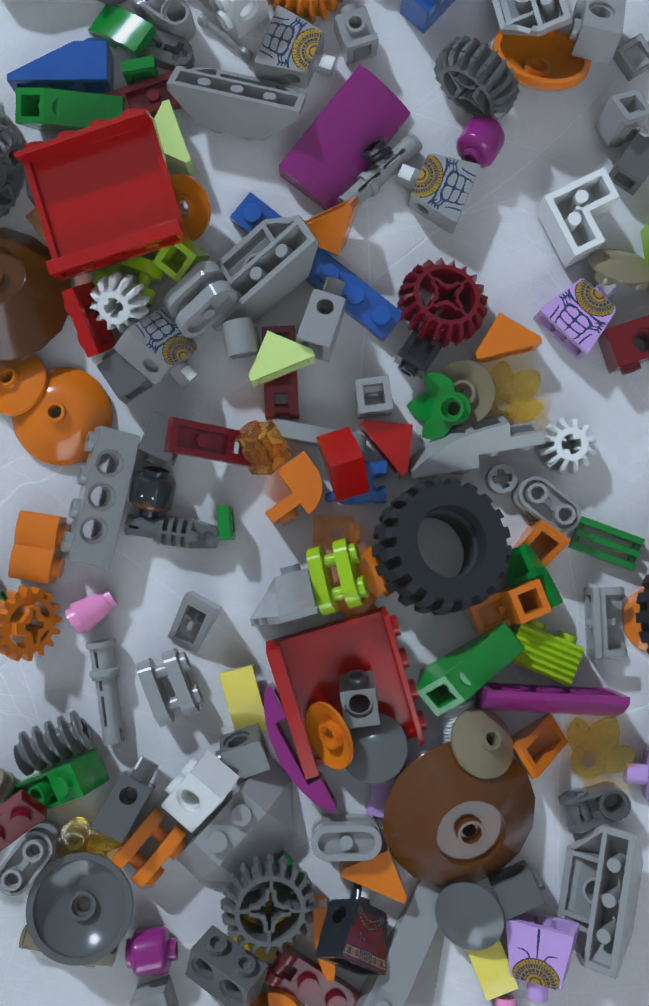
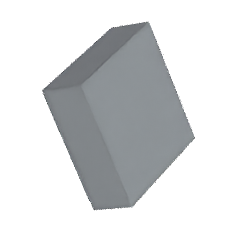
M641 33L619 46L613 56V60L628 82L649 69V44Z

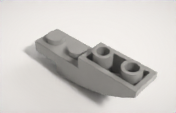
M502 414L485 417L477 424L454 428L445 437L432 440L409 459L408 470L412 479L417 478L419 480L433 479L438 474L444 473L454 475L466 474L470 469L479 468L478 455L482 454L486 457L500 455L505 450L529 451L534 449L536 445L546 444L545 431L536 421L510 425Z

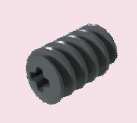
M75 710L70 712V723L61 715L57 717V728L49 720L44 723L45 733H42L38 726L32 727V738L25 731L19 733V743L14 745V758L18 768L24 775L29 776L34 773V770L41 771L47 767V764L54 766L59 763L60 759L66 761L72 757L73 753L81 755L85 752L86 748L89 750L94 749L91 731L86 721Z

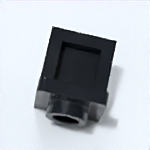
M413 330L402 349L397 353L394 362L399 364L398 370L410 378L417 376L422 379L442 349V345L437 340L435 344L430 346L429 338L425 336L418 340L417 335L419 332Z

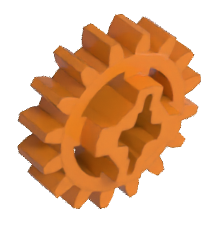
M23 585L18 587V592L13 590L6 591L7 600H0V654L15 661H20V659L32 661L33 654L41 657L44 655L43 647L45 645L54 646L51 637L52 635H59L61 632L55 628V624L63 619L61 616L55 615V612L60 608V604L51 602L54 597L52 594L43 592L44 589L34 586L30 588Z

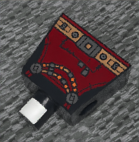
M352 882L349 899H333L329 903L315 957L358 975H386L387 915L384 911L370 905L371 889Z

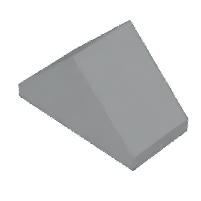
M194 591L187 592L182 599L168 638L197 653L222 607Z

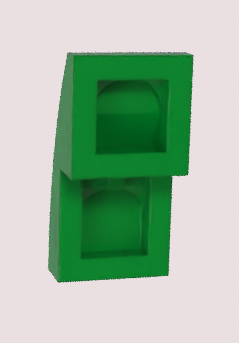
M108 4L105 5L88 29L89 33L97 39L107 40L108 45L116 50L117 47H120L136 58L140 57L157 33L154 25L125 9Z
M526 543L512 549L511 558L505 560V563L509 564V570L506 575L509 587L527 580L540 579L550 607L552 608L563 603L550 574L532 548Z

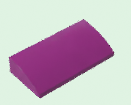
M360 64L279 164L280 177L325 211L338 205V197L342 196L358 181L357 176L363 171L366 172L368 169V160L362 159L360 156L362 149L380 136L386 139V146L408 119L410 111L386 85Z
M487 682L475 693V708L492 711L616 717L623 714L630 705V697L610 688Z

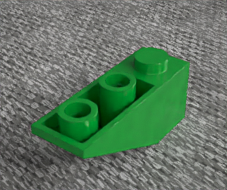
M16 88L15 123L37 131H78L89 127V123L94 120H110L121 116V113L125 111L126 98L52 88Z
M503 621L420 669L416 692L438 717L468 700L518 656L525 647L506 622Z
M95 748L15 783L12 794L5 801L23 789L47 806V809L88 794L110 780V777L98 749Z

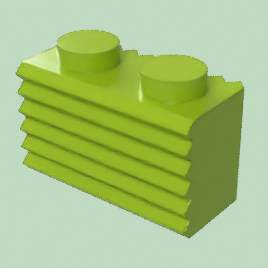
M534 619L523 624H514L512 631L524 645L525 649L511 662L570 687L577 672V667L580 665L582 655L585 652V648L576 645L578 638L558 630L556 636L545 632L546 624Z

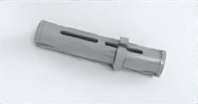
M409 132L392 149L393 154L386 162L375 169L369 170L367 173L363 171L357 176L358 181L342 196L338 197L339 204L357 196L360 206L370 196L375 197L380 192L379 188L400 170L402 164H406L417 152L422 150L423 146L418 137Z

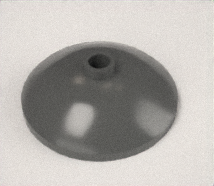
M76 852L55 860L38 875L28 895L26 923L34 944L45 956L64 965H87L104 958L119 945L129 929L134 908L131 885L122 870L111 862L109 858L97 853ZM81 898H87L90 901V908L88 910L80 908L79 900Z

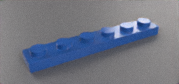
M250 192L231 214L230 220L248 235L263 220L281 218L282 216ZM317 247L309 276L305 281L315 289L322 290L326 277L342 280L345 283L341 296L346 299L345 313L383 342L399 323L402 312L330 254Z

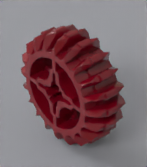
M442 258L436 261L435 264L428 259L423 266L417 264L412 272L405 276L402 282L403 285H401L398 291L397 309L402 311L400 321L409 322L407 326L408 331L416 330L419 332L417 335L418 340L425 336L429 338L430 346L435 344L437 340L440 341L443 348L448 346L450 342L457 346L462 343L463 339L466 341L471 339L474 333L482 326V321L487 315L488 308L485 306L488 297L482 294L484 292V285L475 283L477 281V274L469 276L466 273L467 266L459 269L455 266V260L449 263V265H445Z

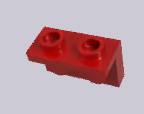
M92 282L61 291L65 310L72 318L78 333V342L85 350L87 358L105 352L116 344L112 330H107V321H96L99 311L90 308L91 303L95 300L90 295L94 288Z

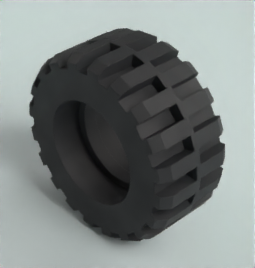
M433 478L425 483L420 482L393 500L390 506L383 510L379 517L381 523L374 528L373 538L378 540V543L372 546V557L379 558L380 564L375 567L378 577L384 574L388 581L384 587L390 594L396 591L400 595L397 600L405 607L414 604V610L422 614L432 612L433 615H445L471 608L488 599L489 594L495 593L501 586L499 579L506 577L509 570V564L505 563V560L511 558L512 546L507 545L506 539L511 536L508 526L503 527L501 519L504 518L500 509L494 510L491 506L493 500L486 493L480 496L476 493L478 488L470 483L460 486L461 481L459 479L448 478L443 481L440 478ZM435 518L451 526L459 536L463 546L464 559L461 570L456 577L448 578L436 573L423 560L417 542L418 529L423 519Z

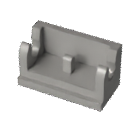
M624 587L583 588L586 655L595 658L627 656V649L624 647L622 610Z

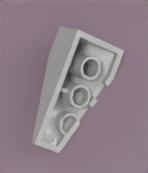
M300 564L280 568L281 575L273 578L250 618L251 626L281 624L318 613V605L308 568L301 570Z
M420 879L418 880L387 938L386 975H367L359 990L360 997L356 1001V1006H432L445 937L438 926L435 916L436 901L443 891V887Z

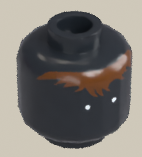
M144 466L142 471L134 474L129 502L132 506L139 509L138 514L156 518L159 513L167 512L171 509L176 481L169 475V470L155 466Z

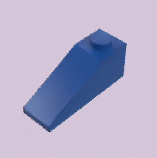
M87 38L84 41H72L8 73L7 82L15 94L16 88H52L104 94L114 90V57L107 40Z

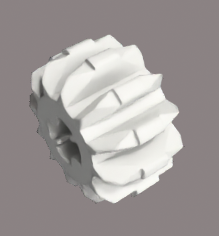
M114 272L110 276H104L98 280L97 286L90 293L95 299L91 303L90 308L99 311L96 321L105 320L107 321V330L114 329L117 326L120 333H122L127 328L144 319L149 313V309L145 305L150 299V296L141 294L144 284L135 285L133 284V274L123 278L120 272Z
M559 418L556 421V426L552 424L547 425L545 430L548 435H545L546 444H544L547 447L539 450L540 456L548 454L550 457L546 461L545 466L549 468L557 463L556 471L558 474L564 473L566 469L571 474L578 473L579 466L583 468L588 467L590 462L587 457L595 456L597 452L594 448L589 447V444L596 442L597 438L595 436L587 438L586 436L590 426L586 424L578 429V418L571 419L569 423L564 418ZM562 443H572L573 449L563 450Z

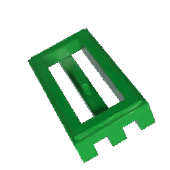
M581 516L579 524L574 529L568 548L634 571L636 568L635 561L640 556L641 552L639 550L644 545L645 539ZM587 526L630 542L632 547L629 548L583 531V527ZM581 537L628 555L627 561L582 545L578 541Z

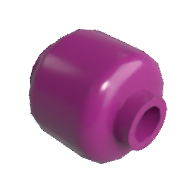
M477 116L470 119L456 142V150L460 158L464 161L481 165L480 168L490 166L505 142V135L500 123L490 116Z
M164 926L136 929L132 938H128L126 941L125 959L127 968H132L134 974L138 977L167 974L171 967V962L178 959L177 938H171L169 929Z

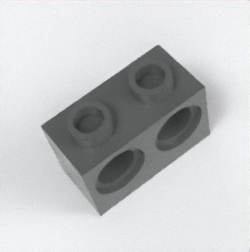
M212 925L191 948L185 975L225 1006H251L262 992L269 965L244 947L240 948L236 941Z

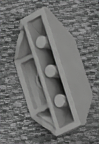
M492 0L500 31L503 35L539 37L573 23L567 0Z
M176 66L167 81V90L199 127L210 129L216 133L242 136L247 140L264 141L297 120L306 98V94L296 92L293 88L279 82L215 68L195 67L187 69L185 66Z
M300 215L292 216L291 218L281 217L263 220L216 263L224 274V281L229 282L237 294V300L233 307L212 325L213 330H223L222 323L236 318L249 317L253 321L259 320L308 278L319 241Z
M270 758L271 769L246 777L187 842L185 848L176 858L199 881L230 882L232 872L242 875L240 869L242 862L246 863L249 867L254 866L253 858L255 855L259 857L261 863L266 862L267 855L269 853L273 854L293 832L292 779L272 758Z
M607 824L600 825L567 846L557 915L561 919L580 923L574 947L580 965L616 979L633 934L643 858L639 834Z

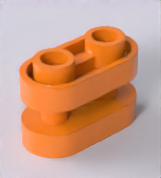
M157 807L150 811L110 860L120 870L127 862L133 866L136 872L130 880L140 888H143L145 884L152 887L165 871L161 867L168 857L174 861L187 845L183 840L186 832L175 824L168 832L160 825L166 815ZM151 836L159 844L145 858L138 852V849Z

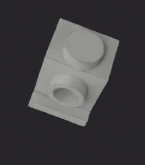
M349 4L342 7L339 14L334 16V31L346 66L377 56L379 38L377 32L375 33L366 6L357 8L355 4Z
M638 89L610 96L595 128L608 146L619 147L623 142L631 141L640 132V127L644 120L649 119V104Z
M389 375L355 380L354 395L358 420L391 415L393 402Z

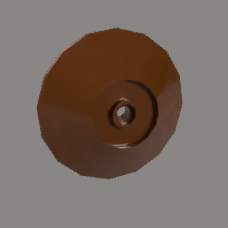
M0 227V362L14 361L40 351L62 331L68 313L64 307V298L61 291L71 288L70 279L61 281L49 275L45 261L52 258L48 247L33 236L6 227Z
M451 741L421 753L398 774L384 803L383 834L393 859L414 878L440 887L456 882L476 883L500 872L520 853L533 827L536 797L527 771L514 758L507 771L501 776L493 779H479L470 775L460 766L454 756ZM471 824L468 829L463 830L464 827Z

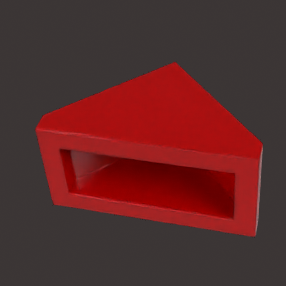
M369 419L363 420L359 425V429L367 436V439L381 457L387 460V464L397 477L401 479L408 472L413 425Z
M346 427L317 436V443L336 502L369 492L364 455L350 428Z

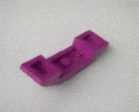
M273 682L268 684L264 691V714L269 738L281 765L295 785L309 799L321 808L333 813L338 810L337 800L322 772L320 771L317 777L305 779L300 760L279 721L286 718L279 693Z

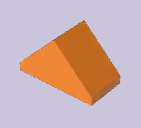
M357 196L305 220L319 241V248L339 255L346 246L360 203Z
M499 312L470 360L482 364L535 351L542 344L541 336Z
M543 519L529 524L513 549L527 543L546 567L570 543L571 539Z
M551 713L543 715L511 735L514 755L533 779L539 778L568 743Z
M386 841L382 842L379 854L371 860L340 862L339 871L341 877L405 904L407 899L405 887Z

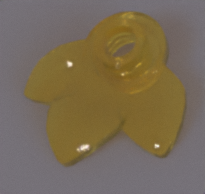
M504 360L498 362L492 368L490 373L496 386V398L493 408L487 415L488 417L502 414L507 421L513 418L526 422L535 419L544 410L543 405L533 398L538 392L541 383L539 371L526 369L513 374L511 368ZM497 400L506 401L508 405L507 410H499L496 405Z
M578 717L571 722L567 730V741L573 750L571 765L579 776L593 779L600 776L603 771L619 773L625 770L634 760L636 751L628 746L618 744L620 730L615 717L599 719L590 727ZM591 754L595 758V765L592 768H586L582 764V757L584 755Z
M74 817L66 821L59 830L58 839L61 845L56 853V858L59 859L76 852H91L107 857V852L121 847L123 843L91 827L90 822L85 818ZM71 835H78L80 838H75Z

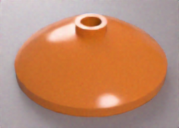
M559 29L539 37L503 35L500 31L496 35L492 47L493 51H498V55L502 59L507 60V66L514 70L513 76L518 79L519 84L533 90L561 91L580 84L587 77L591 67V60L571 55L573 41L568 40L569 34Z
M72 367L46 369L48 376L47 386L39 402L29 411L12 416L16 437L29 454L45 463L66 466L87 460L89 452L84 451L88 432H94L97 426L112 427L113 411L111 401L103 386L95 378L82 370ZM56 407H60V416L57 418H53L51 414L52 410Z

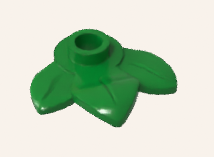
M430 372L424 375L427 392L411 400L407 404V408L416 418L425 422L422 438L437 440L445 437L453 426L461 425L467 421L471 414V403L467 396L456 391L454 383L449 377L440 373ZM454 403H458L460 406V411L457 415L451 412V406Z

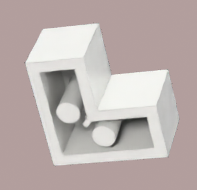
M605 167L545 195L535 210L565 268L589 257L591 253L596 252L605 242L594 218L609 211L620 197Z

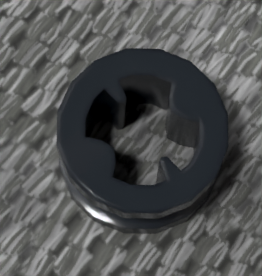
M383 136L371 141L360 152L361 158L368 160L367 167L370 170L382 165L393 154L392 148L385 146L386 139Z

